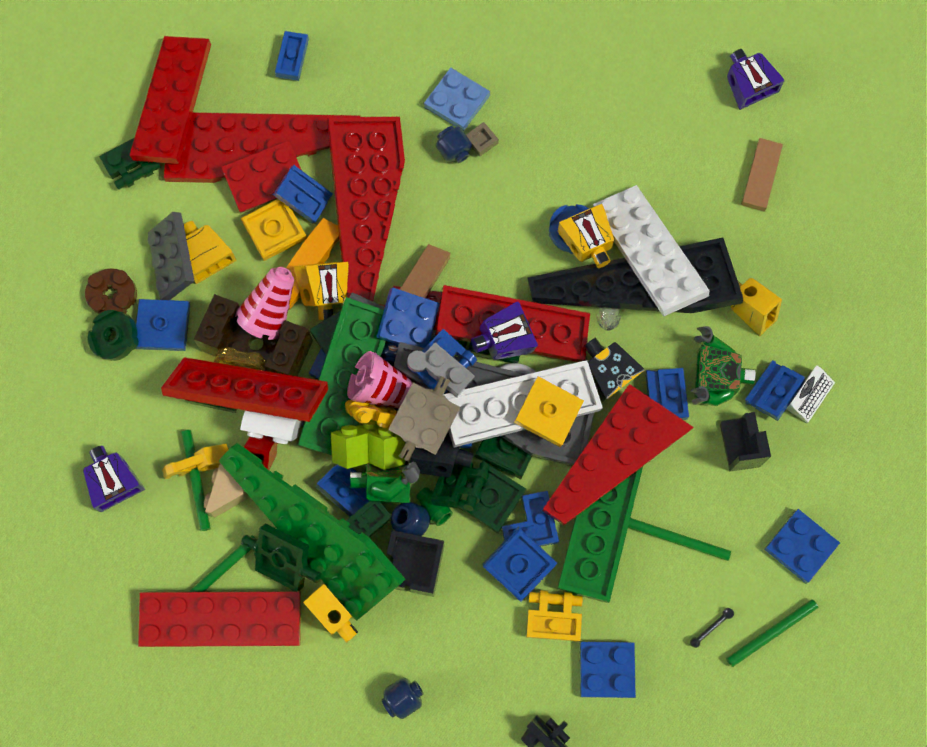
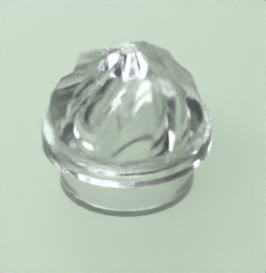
M599 307V314H596V318L602 329L610 331L618 326L621 315H619V309Z

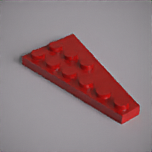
M629 384L542 511L562 525L567 524L690 432L694 427Z

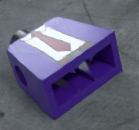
M738 49L730 55L734 64L730 67L727 79L740 110L780 91L785 80L763 54L757 53L747 57L743 49Z
M519 301L484 320L480 326L482 335L471 338L474 351L478 353L488 349L493 360L530 354L538 346Z
M97 446L90 450L89 453L94 463L85 467L83 472L94 509L103 512L145 490L143 484L120 454L115 452L108 455L104 446Z

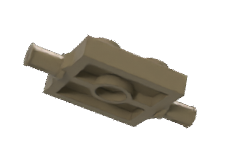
M440 376L434 390L426 389L414 382L412 383L388 429L401 436L406 442L399 455L404 460L409 461L415 448H424L435 455L437 454L461 408L450 402L443 395L448 384L451 382L449 379H446L441 387L445 377Z

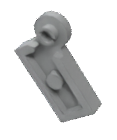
M434 343L425 353L418 350L413 351L407 359L408 367L414 372H421L426 369L428 374L436 381H439L440 376L445 377L442 386L445 380L449 379L451 382L446 389L456 398L475 377L437 343Z

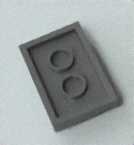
M171 212L148 232V244L151 248L152 266L155 270L156 288L159 291L160 300H171L194 282L184 224L180 212Z

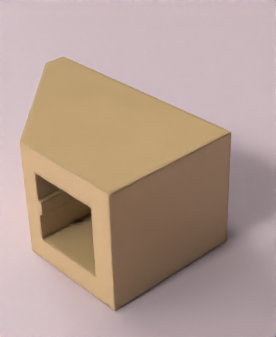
M220 463L219 468H215L212 475V483H214L212 491L207 493L204 501L205 512L211 517H217L248 499V494Z

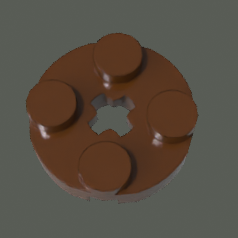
M113 268L104 269L90 275L88 278L85 298L87 304L95 313L100 314L106 310L127 313V309L136 302L137 288L125 271ZM113 288L117 290V293L113 294V298L109 299L105 293L108 289Z

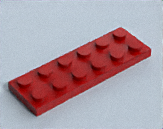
M164 36L130 152V157L133 161L179 164L211 48L209 39Z
M443 285L435 336L444 329L455 340L471 342V338L482 335L480 326L484 320L519 301L538 344L536 349L530 354L581 362L585 361L586 357L584 345L587 344L590 313Z
M184 357L161 389L162 395L167 397L310 422L328 391V382Z
M301 591L140 592L138 647L300 646Z

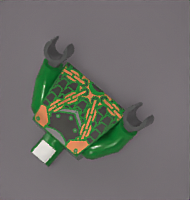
M709 326L698 327L697 330L701 332L702 336H695L694 340L697 343L704 342L705 345L702 344L697 351L695 389L691 390V392L695 393L694 397L696 399L692 400V403L694 405L703 403L718 406L731 400L738 393L740 383L754 384L756 372L755 369L741 368L742 355L736 353L733 348L713 335L712 329Z
M405 460L404 465L386 470L367 463L366 472H350V488H366L367 500L410 503V484L418 480L420 470L415 462L408 464L407 460Z

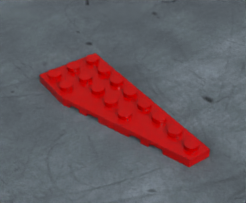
M193 112L179 164L165 163L164 179L166 182L222 181V178H225L222 166L290 140L296 157L306 154L311 156L317 154V151L330 148L327 125L328 117L361 116Z
M400 116L328 117L327 125L342 262H348L347 297L350 298L353 292L374 301L380 267L384 257L385 245L405 164Z

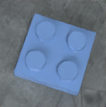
M450 68L424 102V108L464 131L489 98L490 91Z

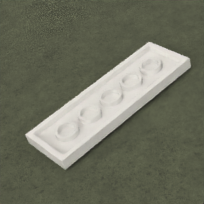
M637 185L593 204V207L603 204L615 244L663 317L709 296V289Z
M585 360L464 389L457 398L452 393L443 394L450 402L461 407L449 429L453 448L526 430L515 424L514 421L537 376L584 400L576 417L601 411L603 407L588 361Z

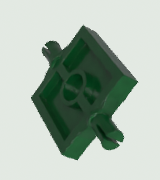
M266 523L259 528L257 540L248 535H245L241 540V545L252 549L256 559L255 571L295 592H299L304 587L305 577L314 583H317L321 577V572L308 566V544Z

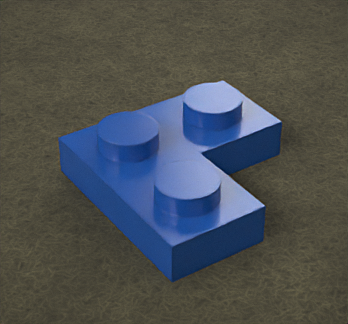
M548 491L522 496L527 521L502 526L504 541L519 526L540 547L559 543L554 519L542 511L550 500Z

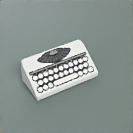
M816 365L787 407V410L808 423L835 382L822 368Z

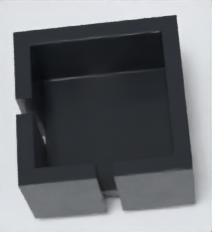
M392 530L387 556L393 559L392 564L405 578L395 589L406 591L408 586L411 593L434 597L445 546L444 541Z

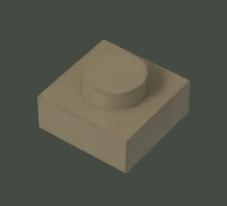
M484 122L466 134L472 143V149L479 157L499 143V139Z

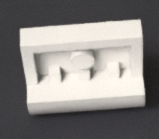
M245 410L240 430L248 431L247 435L250 437L263 438V435L273 437L272 441L288 444V441H293L297 438L298 429L304 425L305 421Z

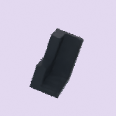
M755 412L745 413L739 419L724 420L720 423L729 472L759 468L771 457L766 431L759 432Z

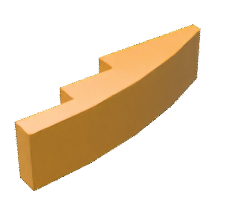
M325 218L310 233L286 267L294 277L289 310L301 297L294 266L325 263L330 257L331 249L339 241L338 225Z

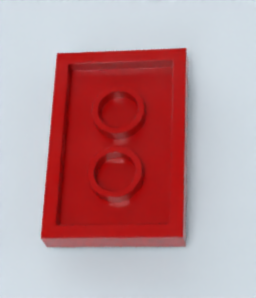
M290 140L221 167L240 213L278 199L273 194L284 176L288 173L289 168L295 165L301 170Z

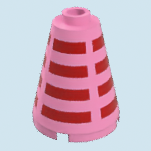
M277 267L270 269L237 309L235 317L238 316L237 323L251 335L258 338L268 335V340L280 338L279 332L284 320H287L294 284V277L287 268Z
M372 351L366 352L355 366V368L359 369L357 375L351 374L347 390L348 398L355 402L399 409L413 381L378 354Z

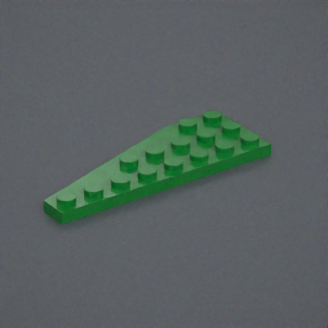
M236 443L230 447L219 460L226 471L229 472L278 530L309 545L308 565L312 569L321 572L320 579L356 621L405 580L403 575L370 537L363 532L357 534L349 528L350 523L343 518L340 520L336 519L327 511L328 507L296 484L291 486L282 480L283 475L279 472L274 471L272 473L261 463V459L240 444Z

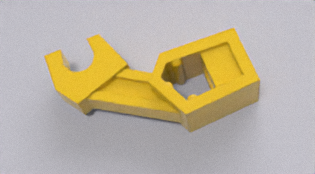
M227 444L204 447L195 452L194 456L167 464L162 469L164 479H170L171 476L177 474L179 477L184 476L197 467L199 471L219 468V460L228 451Z

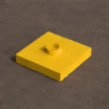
M279 199L241 218L263 261L307 239L292 209Z
M537 376L514 423L561 447L584 400Z

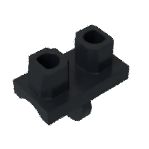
M537 715L527 725L528 729L521 740L527 747H534L539 741L545 747H568L565 743L570 737L563 731L568 723L564 720L558 725L552 718L545 723Z

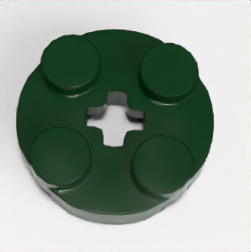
M106 310L95 317L92 322L94 323L92 331L88 332V344L94 354L109 361H117L125 358L132 350L137 348L139 343L137 327L130 315L116 310ZM114 330L116 332V338L114 340H109V337L112 335L111 331Z

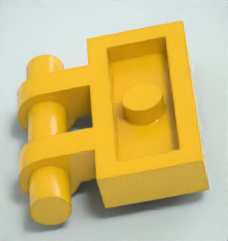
M348 400L345 403L346 412L353 416L357 422L368 423L370 420H374L378 426L388 429L398 412L391 407L355 402L353 400Z
M540 590V593L530 592L529 602L539 603V610H528L526 638L580 642L582 614L571 613L572 606L582 607L583 596L572 595V592L552 594L548 593V590ZM548 604L563 605V612L547 611Z

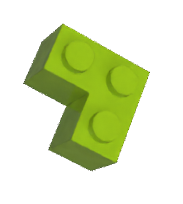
M374 420L358 426H343L341 430L331 432L332 462L349 469L370 463L386 470L405 464L404 458L399 457L405 446V441L401 436L389 431L388 428L378 426Z

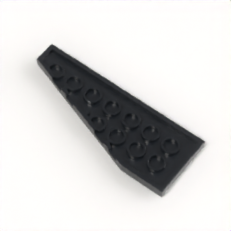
M723 237L679 246L709 289V296L675 312L697 313L743 303V295ZM625 258L611 260L609 264L601 268H597L596 264L527 277L532 302L659 311Z

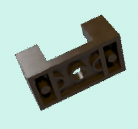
M214 294L194 337V341L202 352L245 368L298 377L313 342L308 328L284 320L279 332L280 338L268 340V335L258 338L246 332L237 323L238 316L235 317V314L239 308L238 302ZM255 339L263 341V346L259 350H252L250 348V343Z

